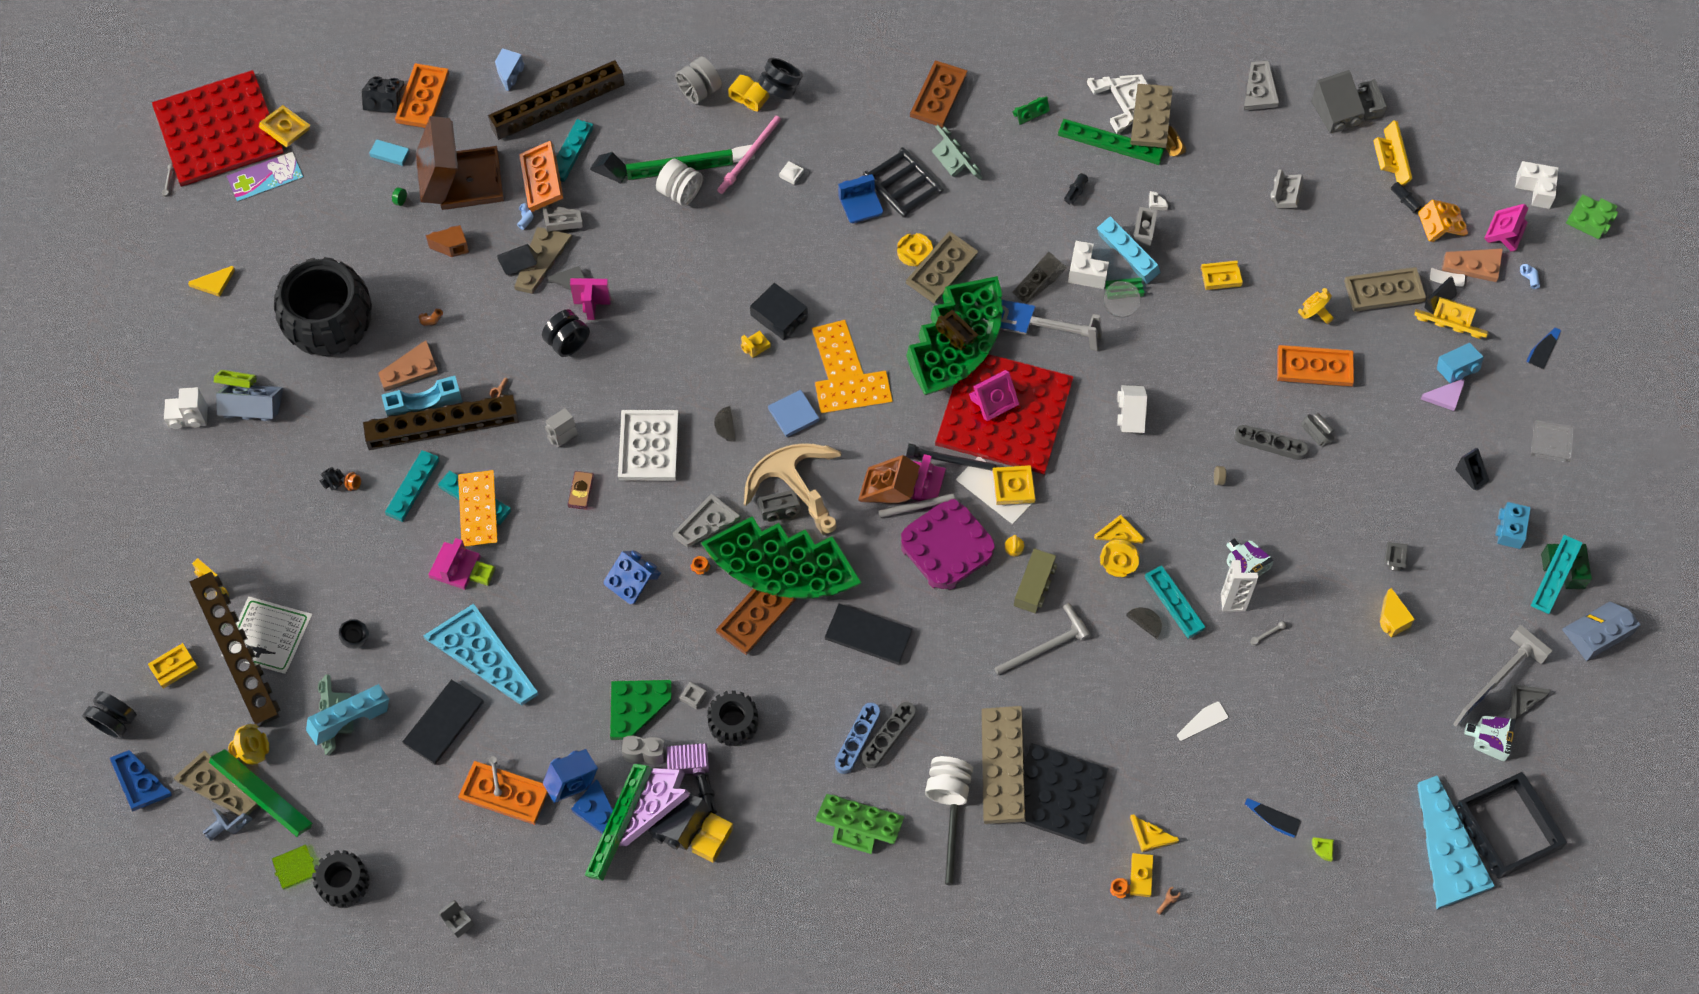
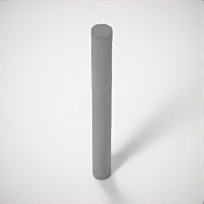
M954 494L879 510V516L883 518L939 505L954 499Z

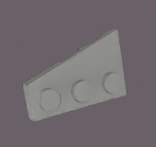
M1251 62L1244 110L1278 107L1279 101L1269 62Z
M710 494L673 532V537L688 548L740 520V515Z

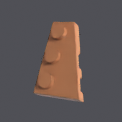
M1503 249L1446 252L1442 271L1497 282Z
M425 340L378 372L384 391H388L438 374V371Z

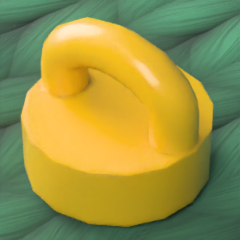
M1017 535L1008 538L1005 542L1006 553L1014 557L1022 554L1024 550L1023 540L1017 537Z

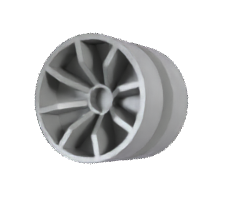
M702 56L691 62L690 67L685 66L675 74L677 84L682 93L694 104L699 103L707 97V94L714 93L722 86L718 72Z

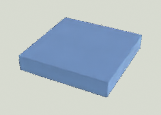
M801 390L768 405V410L786 437L819 422V417Z

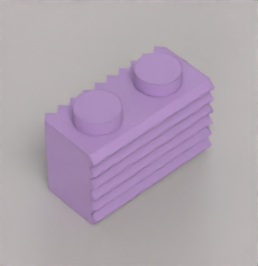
M706 743L666 747L668 769L680 770L684 773V776L685 774H693L694 776L705 775L706 772H709L708 747Z

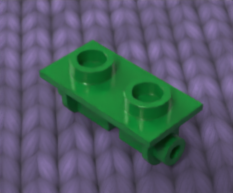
M1038 97L1036 100L1029 102L1028 105L1016 107L1012 113L1014 117H1018L1019 125L1050 112L1048 97Z

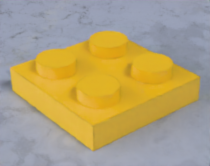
M284 105L263 119L259 124L262 130L286 147L310 130V124Z
M1031 466L993 468L996 505L1035 502Z

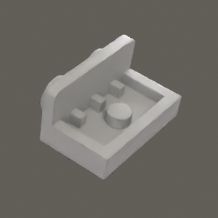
M1282 169L1278 170L1277 176L1274 177V189L1271 191V200L1276 208L1298 207L1304 180L1302 174L1284 175Z

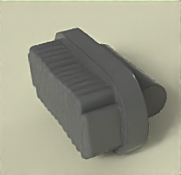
M1319 413L1314 416L1307 414L1301 423V427L1311 435L1319 446L1324 447L1334 440L1332 435L1334 429Z

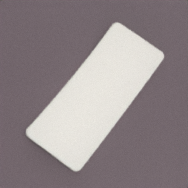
M1431 268L1430 280L1443 284L1452 276L1455 286H1464V274L1449 273Z

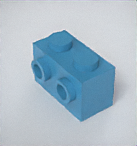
M1468 343L1439 356L1437 370L1449 383L1463 379L1467 375L1478 372L1482 366L1483 356L1471 343Z
M1507 502L1505 507L1500 509L1498 519L1501 520V523L1497 526L1495 536H1498L1497 544L1521 549L1526 539L1530 507Z

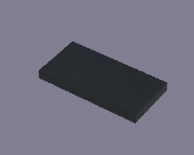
M838 603L826 632L825 640L899 665L911 636L912 628Z
M451 679L402 741L403 745L436 765L482 706L484 700Z

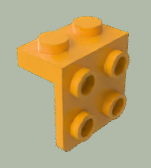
M1431 200L1418 211L1428 241L1435 242L1446 232L1461 236L1468 234L1461 210L1455 204Z

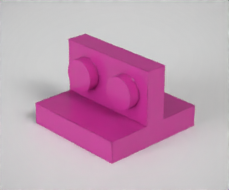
M1525 204L1496 211L1484 239L1488 243L1500 240L1510 251L1517 250L1528 224L1524 219L1528 207Z
M570 278L574 304H583V313H586L587 320H595L596 304H611L608 279Z
M1006 370L973 386L975 391L969 394L971 401L980 406L983 418L986 421L1019 405L1010 374Z
M924 454L922 463L914 461L920 465L911 499L919 501L939 497L946 468L934 466L931 463V456Z
M455 538L453 544L444 542L428 574L429 578L465 590L470 581L469 577L476 561L480 560V553L466 549L463 540Z

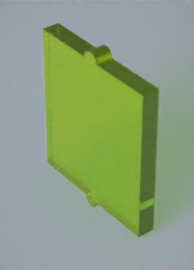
M306 844L272 858L276 870L275 876L278 877L283 890L312 878V874L316 873L313 864L314 859L310 856Z

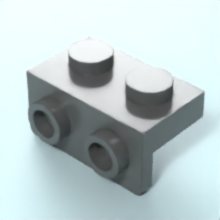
M793 490L758 498L763 521H775L780 517H792L800 513V503Z

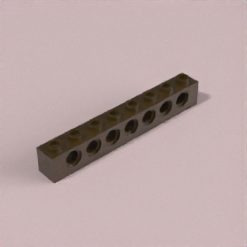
M616 60L489 114L488 118L491 129L498 140L624 86L623 72Z
M512 394L501 395L496 398H484L474 402L467 401L458 405H446L442 408H429L420 412H408L404 415H391L382 419H370L363 422V428L368 449L375 450L519 423L516 403Z
M211 571L189 581L254 724L260 727L279 718L278 711H281L277 701H272L269 695L272 693L271 687L268 682H263L261 676L264 675L260 664L256 665L253 660L256 655L252 647H247L245 640L248 639L243 628L239 630L237 625L239 618L235 610L231 612L228 606L232 603L227 593L223 594L220 587L223 584L219 575L215 576ZM210 591H216L217 595L214 599H207V594ZM218 609H225L222 617H215V612ZM227 626L233 627V632L230 635L223 634V630ZM235 644L241 645V650L238 653L231 652V648ZM243 662H249L250 664L246 671L239 669L240 664ZM253 679L257 680V687L249 689L248 682ZM258 698H266L264 706H256Z

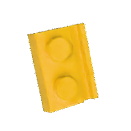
M1238 261L1201 264L1205 290L1242 286L1243 282Z
M183 643L148 663L149 668L163 689L198 668Z

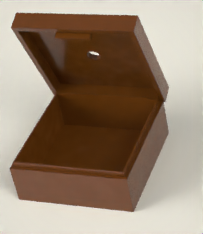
M430 116L416 151L421 203L440 204L442 210L504 202L497 146L456 151L453 121L450 118ZM469 177L473 178L471 182L467 181Z

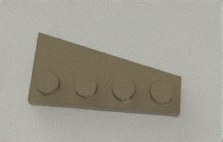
M537 227L530 247L538 254L537 264L520 271L514 286L515 290L533 294L544 279L545 273L554 265L555 259L558 255L562 254L566 244L572 240V234L546 231L545 228Z
M205 750L173 778L176 782L237 816H240L242 813L249 815L259 806L209 763L211 756Z

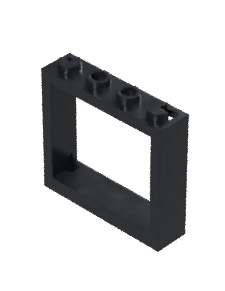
M1523 771L1460 800L1455 806V811L1460 820H1463L1466 825L1467 833L1471 838H1474L1479 853L1485 856L1490 871L1496 874L1498 879L1561 850L1567 843ZM1514 787L1550 846L1504 867L1469 807Z

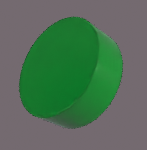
M397 187L393 191L392 202L394 205L402 206L406 201L407 192L406 189Z

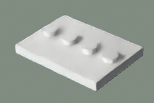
M678 410L621 411L618 480L676 481Z

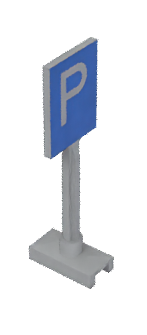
M1002 300L1003 312L999 330L1027 335L1029 326L1036 325L1081 334V336L1089 337L1090 350H1098L1097 338H1102L1100 315L1093 314L1089 326H1080L1033 317L1035 306Z
M1520 625L1510 638L1520 647L1518 653L1462 710L1453 725L1457 727L1485 698L1488 692L1495 688L1524 658L1530 655L1542 664L1552 650Z

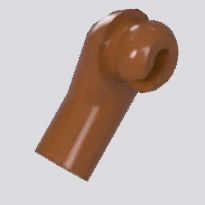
M437 308L431 316H428L427 313H421L418 317L419 323L423 326L436 325L442 317L443 311Z

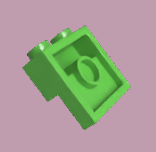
M1582 194L1566 224L1599 239L1602 233L1606 235L1611 226L1608 224L1609 221L1613 222L1618 214L1615 211L1617 205L1602 198L1598 202Z

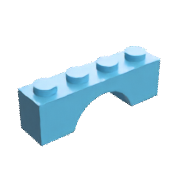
M1111 216L1097 227L1099 236L1125 258L1134 272L1146 284L1161 273L1158 264Z
M456 376L437 380L432 388L421 393L409 394L398 390L381 395L387 417L391 415H404L408 412L425 411L429 408H442L446 405L463 402Z
M379 684L308 717L306 731L317 746L335 737L337 732L352 720L360 717H367L371 720L387 712L389 698Z

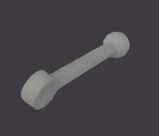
M173 164L167 166L168 174L165 189L162 190L164 197H168L170 194L168 188L172 170H174Z
M1281 621L1278 626L1261 636L1252 637L1250 643L1256 646L1263 638L1279 629H1284L1286 623Z
M492 756L489 758V763L492 765L494 795L500 796L502 791L499 789L496 770L497 758Z

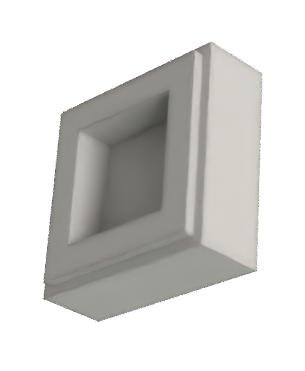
M689 682L679 699L697 709L707 695V691Z

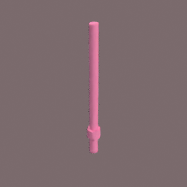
M779 116L773 118L731 173L724 177L723 183L717 189L720 194H723L729 185H733L737 175L781 121Z

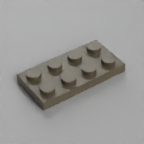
M1137 84L1131 145L1166 148L1173 86Z
M949 231L907 278L906 284L935 304L943 295L945 287L952 285L977 256L978 251Z
M1416 267L1348 276L1344 280L1353 312L1425 302L1426 299Z

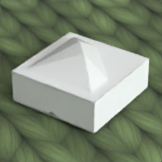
M788 161L779 173V177L795 185L804 173V169Z

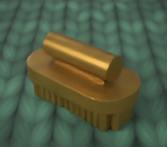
M1168 126L1166 150L1170 156L1178 157L1184 154L1187 148L1184 146L1175 128Z

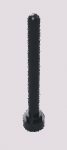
M911 443L908 444L906 457L909 459L923 457L925 454L930 455L933 460L992 471L993 468H997L994 463L919 449L920 447H916V444Z

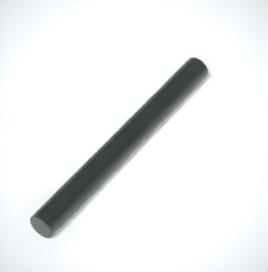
M957 804L950 805L945 885L949 886L953 885L958 820Z

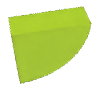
M1313 837L1312 846L1317 855L1326 861L1332 862L1334 840Z

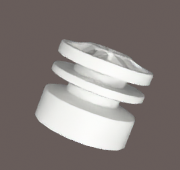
M672 159L661 170L657 178L656 190L666 197H671L673 201L680 205L687 206L699 192L703 177L700 172L695 171L693 168H687V165L683 162Z
M944 756L933 758L929 771L931 778L927 781L925 795L929 799L941 804H965L969 793L967 785L971 783L973 767L971 764L958 758Z

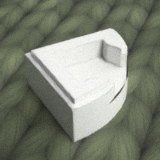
M1150 191L1149 209L1167 210V201L1159 196L1158 193Z

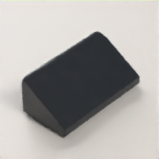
M528 244L497 255V259L506 275L536 265L538 254Z
M1452 276L1428 297L1424 308L1431 314H1434L1440 297L1452 300L1456 296L1457 290Z

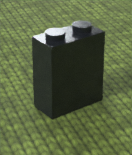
M774 282L750 305V315L784 340L787 336H791L800 324L805 323L808 318V308Z
M690 794L689 797L647 830L655 842L659 844L664 842L673 849L681 848L687 851L711 808L702 798Z

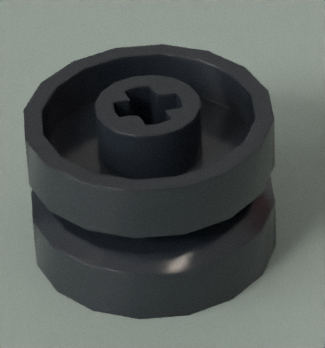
M774 57L769 58L764 67L765 71L761 73L758 80L759 85L774 96L792 99L796 91L795 86L799 85L803 77L802 72L787 61Z
M565 309L555 314L546 323L542 331V339L553 347V350L559 356L568 357L585 344L589 337L590 329L583 321L579 320V317L573 311Z
M99 691L93 699L95 706H88L82 715L92 726L116 739H121L127 729L124 724H131L137 716L136 712L127 704L103 691Z

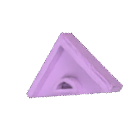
M1461 379L1424 393L1421 400L1454 411L1465 380Z

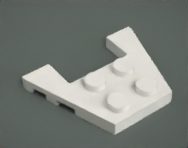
M1127 75L1113 79L1103 77V79L1098 80L1088 78L1087 84L1093 94L1111 89L1124 111L1123 114L1110 118L1116 134H1119L1133 123L1137 84H1147L1143 75Z

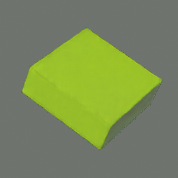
M476 561L469 577L470 581L488 586L494 574L495 566Z

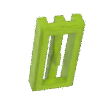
M220 370L214 376V383L250 388L251 385L253 386L257 382V376L227 370Z

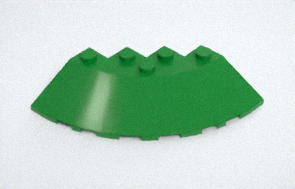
M998 276L946 286L942 296L944 304L933 306L930 316L932 323L921 325L918 335L920 343L909 345L906 357L911 372L924 395L942 391L960 382L971 374L991 351L1001 326L1003 312L1002 292ZM951 310L978 334L977 339L962 351L958 347L953 346L950 340L944 334H941L935 326L937 318L940 315L945 316Z
M752 516L701 542L709 556L730 576L751 588L771 595L787 598H818L844 592L861 584V581L834 538L831 536L814 544L806 529L788 538L779 523L761 531Z

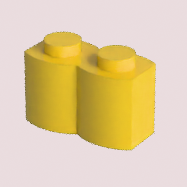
M739 75L728 89L731 99L757 112L769 98V92L764 90L759 83L754 82L749 76Z
M711 813L704 820L700 827L702 828L701 831L695 835L690 845H692V853L714 863L733 830V823Z

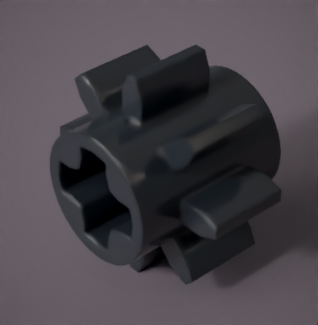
M330 467L320 474L323 478L320 480V483L325 489L330 488L332 491L343 484L341 479L345 476L340 469L334 470L333 467Z

